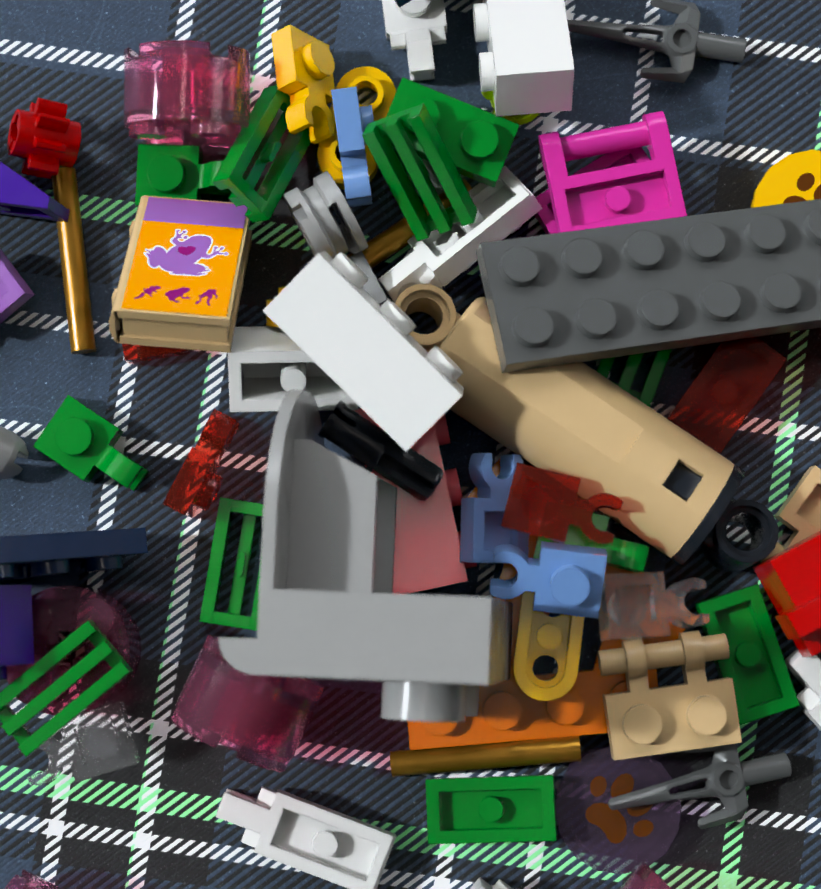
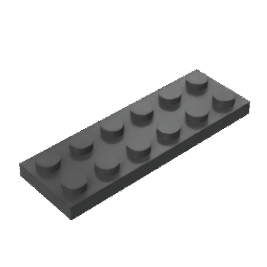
M821 199L480 243L476 252L502 373L821 328Z

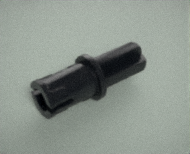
M341 400L318 433L319 437L327 439L367 465L365 470L369 472L375 470L419 500H427L442 479L443 471L440 467L411 448L405 452L383 429L346 406V403Z

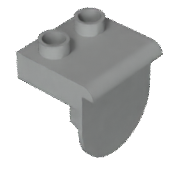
M290 390L279 407L267 463L263 506L257 637H218L219 648L223 657L236 670L251 675L382 681L381 718L423 722H465V716H478L479 685H491L510 680L513 603L493 597L393 593L397 488L378 478L375 474L325 448L324 438L318 436L322 423L313 394L308 390Z

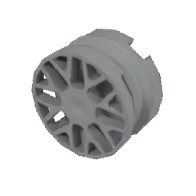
M328 171L314 177L313 186L304 191L296 187L283 194L291 215L314 257L318 253L326 251L334 259L340 252L344 254L350 252L355 255L368 248L367 241L352 210ZM331 206L333 207L337 217L339 218L341 225H338V222L336 221L332 211L330 210Z

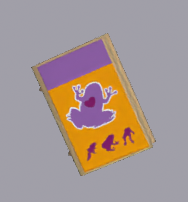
M148 195L141 197L135 220L131 222L129 228L130 240L118 287L114 289L111 297L112 310L109 318V331L115 342L130 345L231 352L252 241V230H249L250 220L245 216L248 208L245 205L236 207L232 202Z

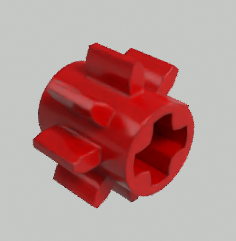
M38 97L36 103L31 102L29 111L16 109L9 128L7 151L8 155L23 158L21 173L51 179L52 174L58 175L59 166L73 167L81 143V124L65 118L67 104Z

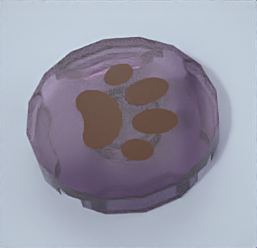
M610 746L588 750L581 756V761L569 764L557 784L555 794L556 821L560 837L577 859L597 871L625 874L646 869L666 854L678 834L682 810L680 800L611 810L608 806V801L610 798L672 780V777L664 766L651 756L614 761L611 758ZM677 786L672 787L669 792L677 793Z

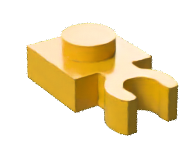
M288 25L271 34L277 90L290 97V106H288L285 114L289 132L295 135L309 128L310 142L317 144L335 134L334 117L327 105L333 102L331 90L335 89L333 77L335 63L328 44L292 25Z

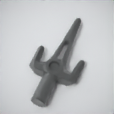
M651 0L650 2L653 7L679 14L673 25L620 24L567 19L569 32L625 43L669 56L672 68H642L640 76L645 79L684 83L693 70L695 57L742 63L746 51L747 40L745 38L698 32L701 16L695 3L681 0ZM624 33L661 35L662 42L626 36Z
M735 744L687 750L684 752L714 751L712 764L672 780L610 798L608 806L611 810L670 801L718 797L725 808L698 819V827L706 829L742 819L748 808L746 787L790 777L792 774L791 763L785 752L740 762ZM701 779H704L705 782L704 788L677 793L669 792L672 787Z

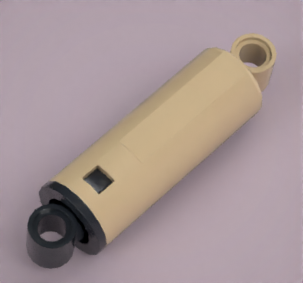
M416 284L406 288L397 297L395 304L407 316L414 312H425L435 319L438 329L430 334H419L413 330L409 334L427 352L435 345L438 346L463 372L456 380L464 388L463 396L450 408L451 411L513 453L520 454L522 459L679 565H683L701 545L706 559L714 567L724 571L738 572L765 559L774 550L779 537L778 524L773 513L765 505L754 500H736L733 498L744 478L745 471L583 362L502 373L485 297L476 298L462 315L456 312L451 297L443 289L432 284ZM729 522L740 523L748 530L751 537V545L748 551L739 550L729 542L727 537V525Z

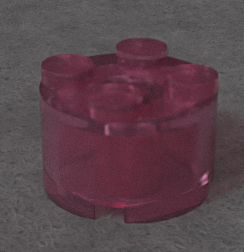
M189 40L140 43L139 54L130 47L124 49V128L129 130V137L146 139V144L184 145V137L206 138L207 146L231 148L241 129L248 127L250 119L249 51L228 45V57L215 56L210 52V42Z
M57 586L32 595L34 664L66 639L70 632L72 634L86 621L93 620L133 671L81 714L102 707L114 700L130 683L140 663L141 638L137 624L130 613L115 598L100 589L92 587ZM90 640L83 644L84 656L74 658L72 666L70 658L67 657L17 699L24 704L31 702L95 649L94 645ZM104 659L41 712L49 715L58 714L112 669L111 666ZM34 664L7 666L8 679L6 680L10 685Z
M208 634L175 704L176 709L171 720L186 733L214 748L220 743L237 751L236 758L265 769L284 772L290 760L294 757L325 687L307 677L288 676L286 678L284 676L251 675L240 672L233 668L223 657L219 648L218 637Z

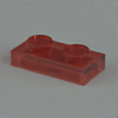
M757 337L720 342L669 413L667 419L720 454L787 358Z

